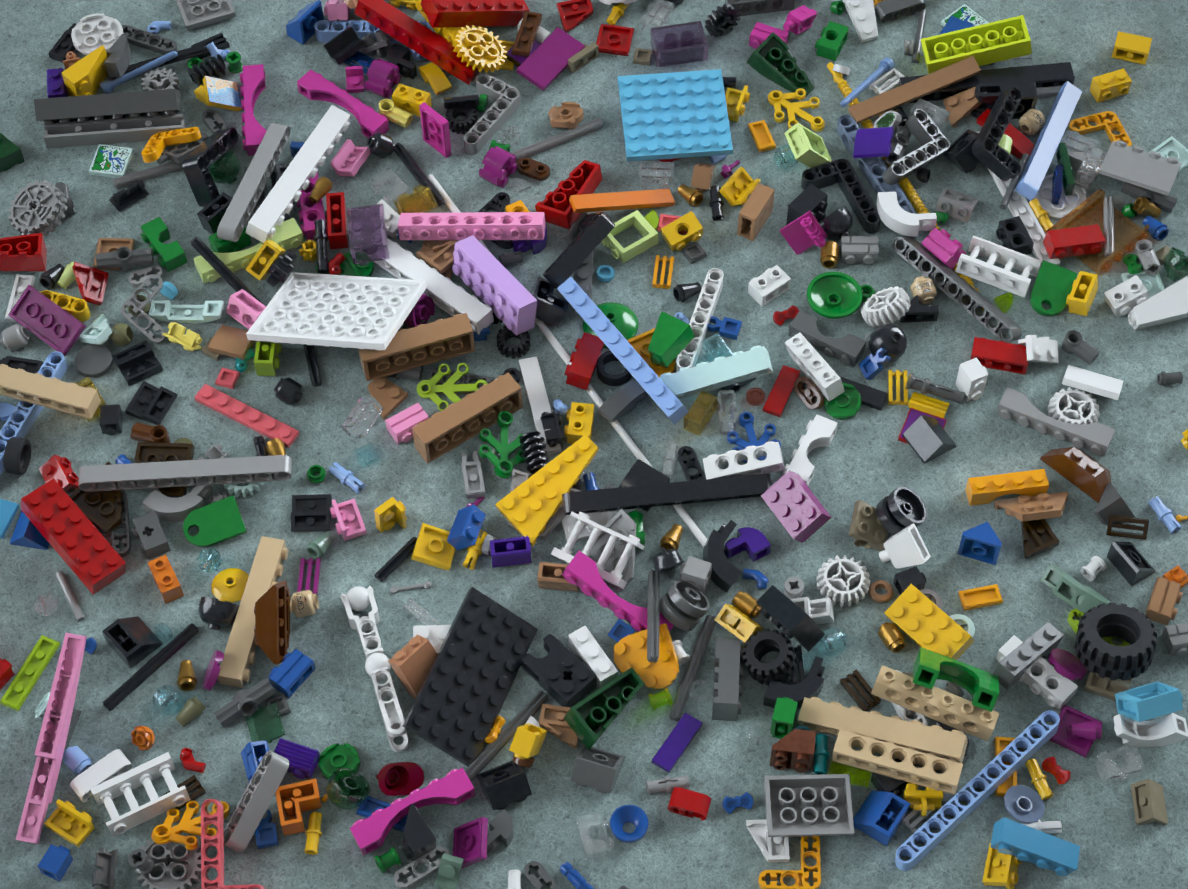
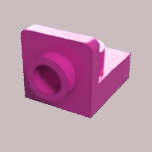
M346 67L347 92H364L363 67Z

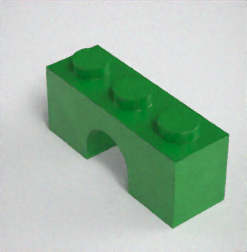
M160 216L140 226L142 230L140 236L145 244L148 243L150 245L148 247L152 248L153 256L157 255V261L161 268L165 267L170 272L187 263L185 252L177 241L163 244V242L171 238L169 230Z

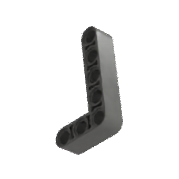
M917 109L906 120V127L922 147L895 161L883 173V180L889 185H895L938 160L950 147L946 137L927 113L921 109Z

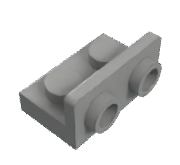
M945 187L939 196L935 210L969 222L979 199Z

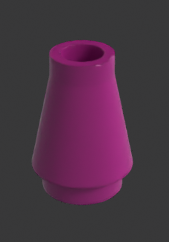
M1097 720L1072 723V736L1093 741L1101 739L1102 723H1097Z

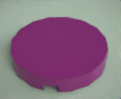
M1056 648L1048 656L1049 664L1053 663L1055 671L1070 680L1078 678L1080 681L1087 673V669L1080 662V659L1066 650Z
M215 650L210 659L203 681V689L212 690L221 670L219 661L222 662L224 659L222 651Z

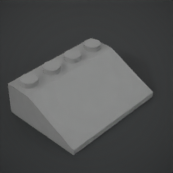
M1117 140L1116 142L1113 141L1110 145L1099 173L1168 196L1175 184L1182 163L1178 162L1179 160L1176 158H1165L1158 152L1151 151L1149 153L1144 151L1142 147H1131L1126 142Z
M849 774L764 777L763 789L768 837L854 835Z

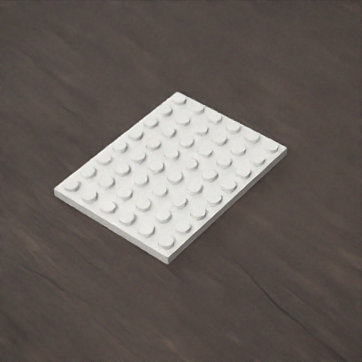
M292 272L246 333L247 339L258 342L268 341L274 343L385 350L427 288L425 280Z

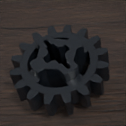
M731 3L728 6L723 4L722 7L718 6L716 11L712 10L713 14L707 16L709 20L705 21V28L711 36L717 37L718 34L721 36L728 33L729 30H733V26L738 25L736 21L740 20L739 16L741 14L735 5L732 6Z
M291 250L285 256L280 255L270 267L269 273L271 275L268 277L267 283L273 287L279 281L284 283L295 268L293 263L298 256Z

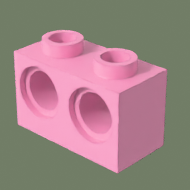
M241 289L230 296L226 313L247 329H250L266 306Z

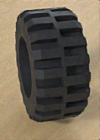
M1104 603L1097 605V608L1089 609L1081 617V621H1079L1075 639V653L1084 667L1087 666L1091 673H1097L1101 678L1108 677L1114 681L1117 679L1122 681L1128 680L1129 677L1133 679L1143 674L1152 663L1157 645V631L1152 621L1147 620V615L1143 612H1138L1139 610L1135 607L1130 608L1127 607V604L1122 603L1121 605H1116V603L1105 605ZM1117 637L1125 640L1130 645L1114 646L1105 642L1102 638Z

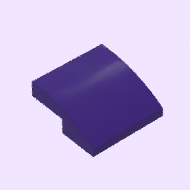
M893 127L858 129L853 157L889 156L892 149Z

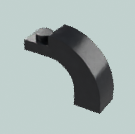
M732 520L727 525L723 523L718 531L713 530L703 549V560L712 563V582L725 592H728L742 572L733 566L724 554V543L737 526Z
M815 656L808 676L798 684L787 685L771 679L764 696L763 705L775 709L777 697H787L798 702V709L802 707L804 697L810 699L811 697H817L823 688L825 679L822 678L825 667L822 666L823 658Z

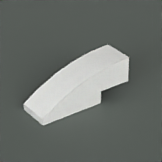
M808 597L790 599L816 624L834 622V607L829 597L809 600Z

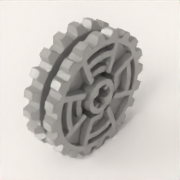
M35 180L34 184L28 183L26 188L22 187L20 189L21 192L19 194H15V200L10 203L12 208L8 210L11 214L8 218L11 221L10 224L22 235L42 233L46 237L50 231L54 232L56 230L55 227L61 225L60 220L65 218L64 211L67 210L65 205L67 199L64 198V193L51 182Z

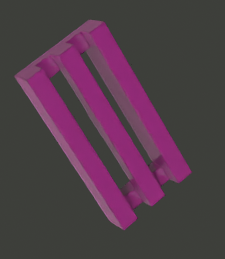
M301 558L297 592L302 591L305 565H308L305 590H310L312 565H316L312 593H316L318 596L321 558L313 560V558H309V560Z

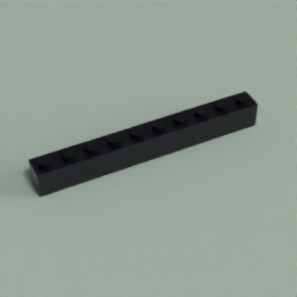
M1071 62L987 69L909 103L943 100L982 83L1034 80L1036 88L1062 86L1066 81L1074 84L1075 76ZM925 75L900 77L899 86Z

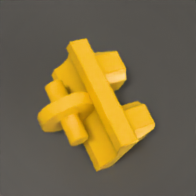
M908 783L906 790H904L903 799L911 803L910 808H913V810H920L921 817H926L927 811L941 808L943 791L927 787L925 791L918 790V785Z

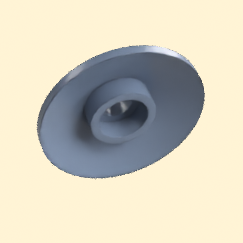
M1015 785L1005 793V808L1015 820L1030 824L1042 818L1045 811L1044 802L1034 789L1024 785Z

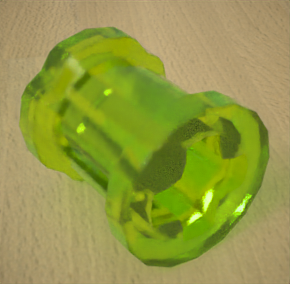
M667 687L661 692L647 694L652 711H656L657 708L665 705H673L672 697Z

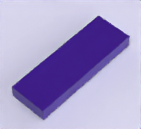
M684 713L653 757L652 763L670 773L703 723Z

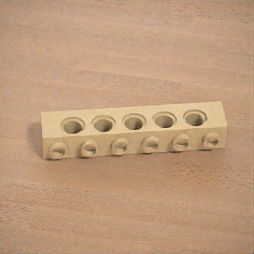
M882 665L871 694L988 742L1000 713L993 710L990 712L974 706L971 701L935 686L931 690L912 682L913 677Z
M839 730L832 756V761L952 795L956 794L963 767L962 763L954 759L940 758L933 753H922L911 747L904 748L897 746L893 742H883L871 736H861L850 730ZM858 747V748H860L861 750H860V751H855V750H853L852 748ZM874 753H879V754H881L882 756L877 757V756H874L873 754H874ZM893 759H900L902 762H895ZM919 764L922 768H916L914 765ZM935 770H940V771H942L943 773H942V774H938V773L935 772Z

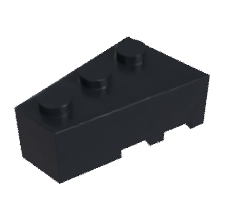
M773 585L756 602L761 607L759 612L765 618L769 619L771 617L770 621L778 629L782 627V632L791 639L793 637L808 652L826 635L802 609Z

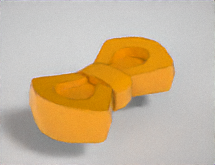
M496 716L490 733L484 739L486 743H493L501 733V727L506 722L502 716Z

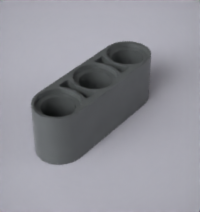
M884 0L879 2L874 10L882 23H885L889 20L891 22L900 19L902 16L906 17L916 14L915 12L924 10L926 4L923 0Z

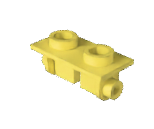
M170 322L168 325L169 332L162 334L168 337L170 342L183 345L185 350L194 351L202 348L199 346L202 342L200 335L190 329L184 334L186 327L177 322Z

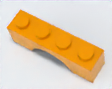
M1045 469L968 478L965 490L969 505L973 506L989 504L994 499L1007 494L1035 496L1039 493H1047L1049 483Z

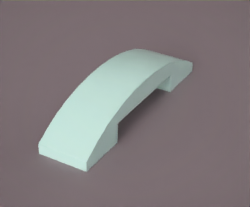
M152 300L148 316L164 322L207 323L221 318L224 301H205L204 305H171L170 300Z

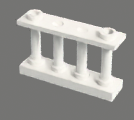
M973 235L968 250L971 254L969 256L961 254L955 272L1025 298L1031 279L1028 277L1029 275L1037 276L1042 261ZM979 255L984 258H987L988 260L987 262H984L976 258ZM998 262L1005 265V267L1002 269L994 266V263ZM1014 268L1022 271V274L1018 275L1010 271Z
M571 512L570 515L578 521L565 547H562L561 550L554 547L551 555L570 563L574 558L572 556V549L584 524H588L594 527L582 553L589 557L601 531L611 535L596 565L603 580L624 589L627 582L621 579L623 576L621 573L634 547L643 550L645 546L639 543V538L631 534L626 537L589 520L590 516L583 512H579V514ZM620 539L627 542L614 571L612 570L611 573L606 572V567L604 566L617 540Z
M169 752L91 788L97 805L105 804L111 821L106 822V825L112 837L123 834L125 831L191 800L185 785L180 788L176 785L171 771L176 768ZM163 776L170 792L158 797L151 781ZM144 785L151 801L139 807L132 790ZM124 794L131 811L119 816L112 799Z

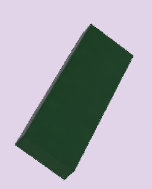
M1066 142L1058 144L1056 157L1064 193L1068 196L1073 193L1075 181Z

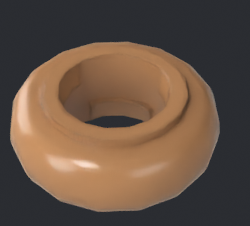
M877 580L870 585L869 596L877 603H885L892 598L893 588L887 581ZM877 588H884L887 593L880 595L875 590Z

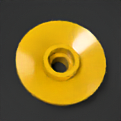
M225 569L214 577L211 585L212 593L219 601L238 602L242 599L249 576L241 569ZM228 581H234L232 584H227Z

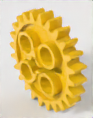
M467 25L465 29L462 27L460 31L458 30L453 39L454 43L452 46L455 47L453 51L458 52L457 57H462L461 62L466 61V66L471 65L473 70L478 68L479 72L484 69L486 73L489 70L493 73L495 69L498 71L503 66L507 58L506 46L502 45L503 41H498L499 36H493V32L488 33L487 28L482 30L480 26L476 29L474 25L471 28Z

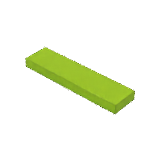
M43 635L40 637L0 700V704L16 711L20 710L60 646L58 641Z

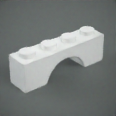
M816 414L814 420L809 421L806 428L807 433L801 436L800 446L798 450L794 449L791 456L792 461L790 464H786L783 474L789 470L799 474L808 486L813 478L815 466L810 463L807 455L814 448L829 447L836 434L838 423Z

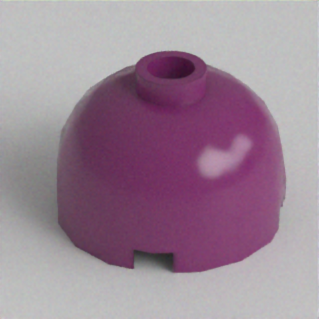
M422 294L403 323L408 328L417 327L421 324V320H425L422 324H428V319L435 313L433 299L427 296V294Z

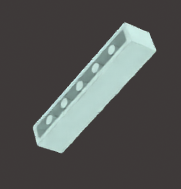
M754 346L750 351H738L733 353L732 356L726 358L718 357L709 363L701 362L693 368L684 367L676 373H664L659 378L681 400L772 373L773 370L767 349L764 346Z

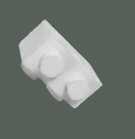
M776 265L773 268H768L762 275L753 278L749 282L748 294L763 307L790 289L791 278Z
M1137 275L1104 292L1105 301L1116 317L1128 314L1135 306L1149 299L1148 290Z
M977 357L960 364L955 385L960 392H964L966 401L978 400L983 396L988 371L985 366L981 365Z

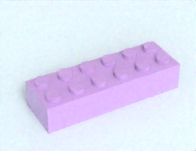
M473 235L455 242L453 272L464 281L465 285L474 291L477 297L492 308L496 317L501 319L506 327L515 335L534 328L537 300Z

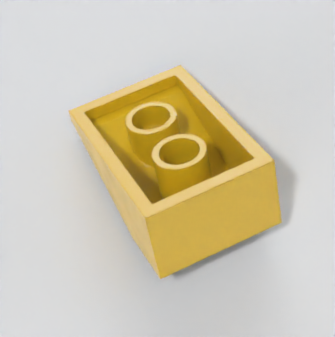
M103 45L61 73L70 97L96 95L101 86L100 83L107 76L104 62L108 57Z

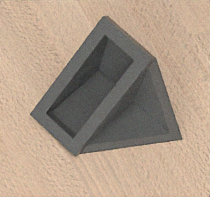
M1107 483L1094 512L1101 523L1107 525L1108 515L1136 518L1112 483ZM1113 521V523H1120V524H1121V523H1127V522Z

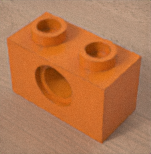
M166 554L147 562L165 604L184 596L181 585Z

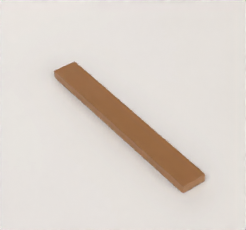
M974 56L850 106L848 111L858 124L979 74L981 69Z

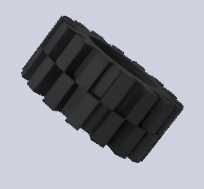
M473 106L447 109L445 118L449 121V130L451 129L453 133L456 131V134L468 132L477 122L476 109ZM458 116L468 117L466 120L463 121L455 120V118Z
M506 325L503 326V330L500 329L499 334L497 333L498 351L502 355L505 354L507 358L510 355L512 359H515V355L520 358L521 354L525 355L526 351L530 349V334H528V331L515 335ZM516 337L521 342L516 345H510L507 343V340Z

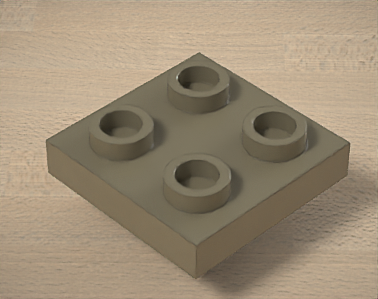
M862 500L856 501L849 536L855 538L854 544L857 547L860 545L865 546L866 549L873 548L877 551H883L888 531L878 520L876 508Z
M1089 672L1084 691L1116 701L1115 694L1129 690L1132 677H1129L1128 680L1122 681L1117 679L1114 681L1108 677L1101 678L1097 673Z

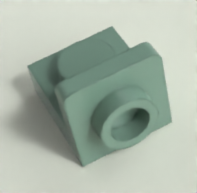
M443 853L434 886L442 889H456L464 859Z

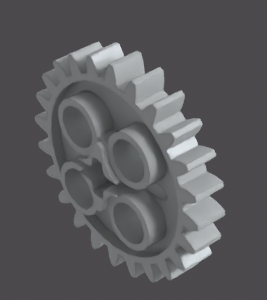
M146 840L148 846H140V849L144 850L147 856L153 858L155 862L154 869L149 874L142 875L137 870L134 871L136 876H139L137 878L138 883H143V889H185L186 887L193 889L192 882L199 883L197 875H201L200 845L194 850H188L185 848V844L175 842L157 844ZM164 852L163 856L155 857L157 853ZM179 852H186L181 857L176 856ZM163 872L161 876L153 877L155 873ZM184 872L182 876L175 877L176 873Z

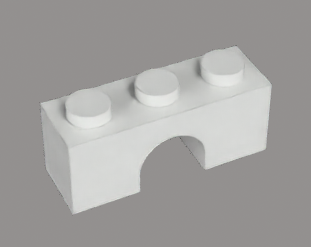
M586 626L568 635V646L579 660L583 659L587 667L597 675V687L599 689L618 677L617 669Z

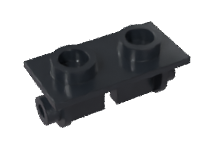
M137 180L128 186L127 190L123 189L116 194H112L113 196L110 197L109 201L118 211H121L149 195V193L144 188L143 181Z
M552 407V413L543 412L540 417L543 430L551 429L544 431L546 443L549 447H555L557 444H560L561 449H563L562 441H565L564 430L559 428L561 418L559 414H556L555 408Z

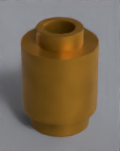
M826 241L825 245L821 247L820 262L823 267L831 269L836 267L838 263L839 245L834 241Z
M739 591L733 598L732 604L751 619L753 617L757 618L761 614L759 612L761 607L756 603L757 599L747 592Z
M886 622L879 627L878 636L888 650L897 653L906 646L905 638L895 623Z

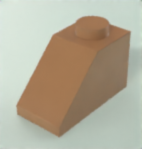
M704 163L694 165L691 187L701 192L709 190L716 165Z

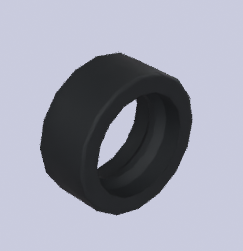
M606 351L597 360L598 378L609 386L623 385L630 379L631 374L626 368L621 374L611 375L603 370L606 363L619 361L611 351Z
M12 437L7 442L5 448L4 469L7 473L23 475L26 473L31 460V443L28 439Z

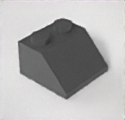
M584 746L576 757L571 781L576 782L581 787L589 786L601 793H611L615 787L625 756L596 747L588 750Z

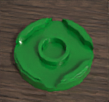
M842 383L845 392L831 401H828L824 396V408L831 417L839 420H848L859 412L861 395L853 385Z
M346 743L344 745L332 744L319 757L320 772L329 781H346L353 777L360 767L359 753L355 747Z

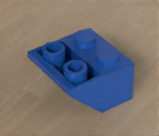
M872 790L853 818L854 827L887 847L907 816L911 803L892 792Z

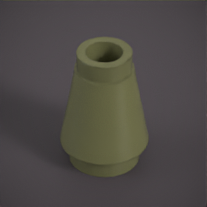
M194 696L192 699H188L175 719L184 727L203 714V710L206 707Z

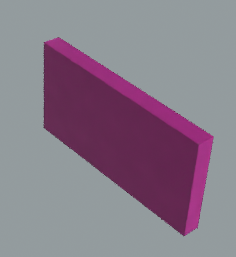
M557 27L517 68L516 72L544 91L568 67V59L583 50L585 45Z
M30 285L27 286L8 314V316L54 350L61 352L64 356L68 354L86 325Z

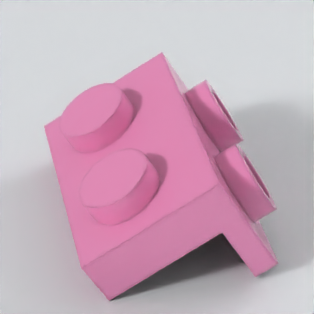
M347 139L330 164L337 175L354 177L370 155L369 147L355 146L351 139Z
M335 499L331 500L332 507L329 508L332 519H337L338 523L335 524L338 535L342 534L344 541L367 534L355 499L339 504L336 503Z

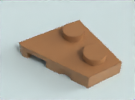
M976 87L943 99L952 128L957 127L958 121L963 117L967 118L973 110L982 104L975 97Z
M452 240L445 242L443 245L433 246L432 250L424 253L420 250L416 252V256L418 259H422L429 267L435 268L442 275L453 266V252L456 241Z
M542 704L539 719L540 727L572 748L577 749L579 737L564 719L570 707Z

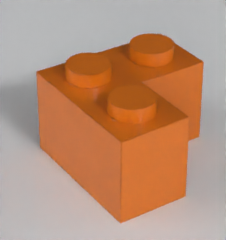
M316 779L279 786L275 793L284 836L304 832L302 812L322 808Z

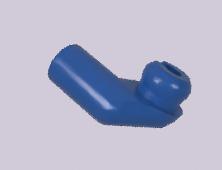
M743 570L742 578L757 581L756 586L759 589L767 588L769 581L763 573L758 570Z

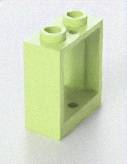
M797 123L784 133L795 159L807 167L812 168L832 161L822 137L803 125Z
M636 210L615 222V227L602 240V244L606 248L609 247L613 257L625 263L658 244V232ZM633 225L643 238L623 248L613 236Z

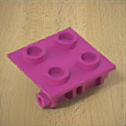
M808 211L779 230L796 255L801 254L813 245L823 247L825 245V238L828 236L811 211Z

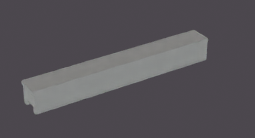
M183 114L44 124V141L46 148L148 141L156 133L184 129L186 124Z

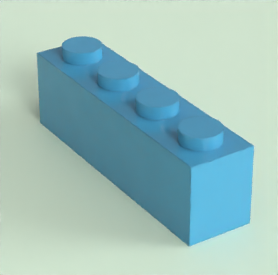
M1005 817L994 823L990 847L997 849L999 853L1013 855L1020 861L1034 863L1037 867L1050 869L1060 876H1067L1077 870L1080 846Z

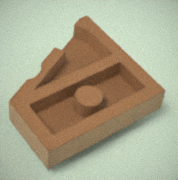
M385 377L374 379L367 385V389L383 420L408 397L407 392Z

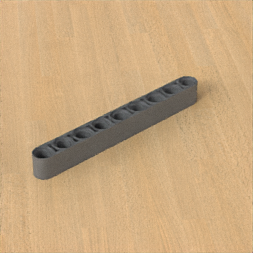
M902 236L893 240L892 247L897 254L926 278L932 279L934 285L1001 341L1011 342L1021 338L1022 330L1018 324L913 237Z

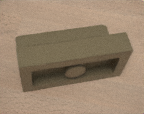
M593 42L589 46L584 44L585 48L568 59L567 69L571 73L576 72L599 57L598 45Z
M1149 778L1131 784L1136 824L1146 825L1156 821L1162 825H1167L1168 819L1163 786Z

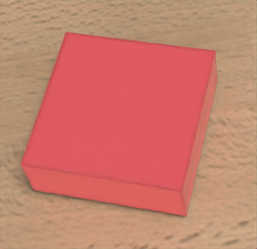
M222 367L215 384L234 389L240 372Z

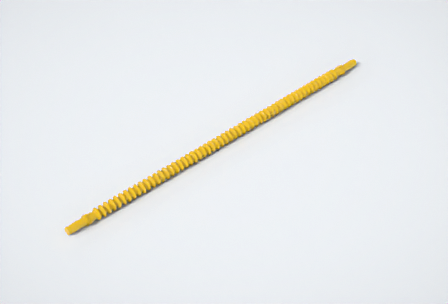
M829 62L827 68L845 98L852 92V89L849 88L847 81L843 79L842 73L833 71L834 64ZM855 98L853 101L849 103V106H853L860 102H858V99ZM870 119L860 122L864 129L874 128ZM905 178L900 181L899 185L908 197V200L911 201L915 211L918 214L930 213L925 208L921 198L918 197V193H916L909 179ZM955 272L979 292L978 288H975L972 278Z

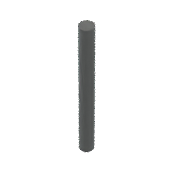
M923 9L919 12L912 63L917 64L919 63L921 39L923 37L926 10Z
M1026 153L1022 155L1019 162L1021 173L1012 178L1002 199L1000 208L1003 210L1007 208L1030 156Z

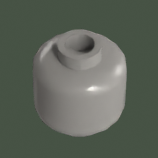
M15 324L2 331L0 342L5 349L8 348L13 352L25 347L30 336L24 326Z

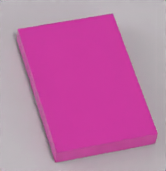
M423 102L419 105L423 140L445 158H448L452 155L449 121Z

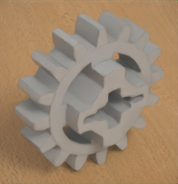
M157 67L156 71L151 69L150 74L145 73V78H141L143 91L179 90V80L176 73H173L172 69L166 71V67L162 70H159Z

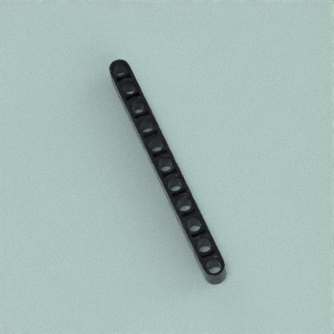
M757 474L569 492L562 494L564 515H570L571 512L576 514L583 512L586 514L621 509L627 510L760 497L772 484L770 474Z

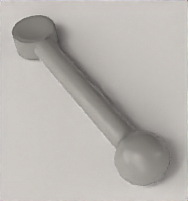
M426 581L424 584L404 587L392 586L390 588L391 593L395 594L398 591L418 589L424 587L426 589L431 588L432 584L431 582Z

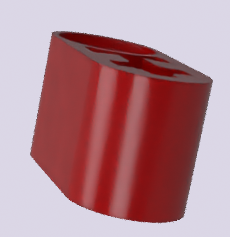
M675 787L673 788L667 809L672 813L690 818L694 816L704 821L706 820L712 799L708 795Z

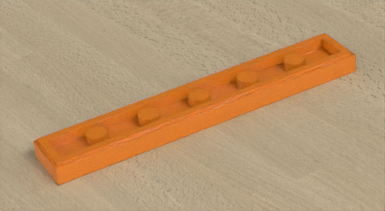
M670 189L570 195L569 198L574 213L674 206L675 203Z

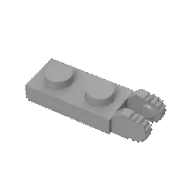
M473 451V462H467V455L465 452L461 453V466L467 499L486 496L481 462L478 459L477 451Z

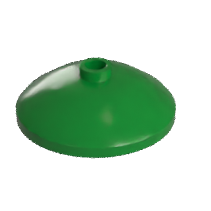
M826 272L816 276L810 282L807 288V301L810 307L819 315L840 319L848 317L858 310L862 302V290L858 282L851 276L841 272Z
M614 302L596 305L607 318H613L609 319L610 322L626 340L636 336L638 320L630 308ZM583 320V331L597 336Z

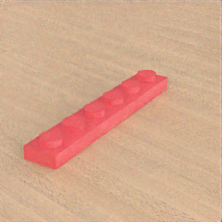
M204 384L194 397L195 401L270 439L280 438L288 448L299 435L298 430L207 384Z

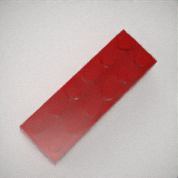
M422 0L421 6L432 28L466 27L467 25L469 27H472V25L475 27L518 26L524 17L525 11H530L524 0Z
M54 478L21 498L22 512L93 595L125 573L126 562Z

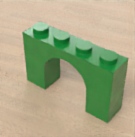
M920 648L913 665V683L932 690L937 679L950 681L963 687L971 694L972 705L992 712L999 696V676L925 648Z

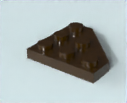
M138 442L134 460L137 463L193 460L195 446L189 443ZM188 486L158 489L167 497L178 498L186 495Z
M78 488L69 496L91 523L107 536L122 523L123 490L85 492Z

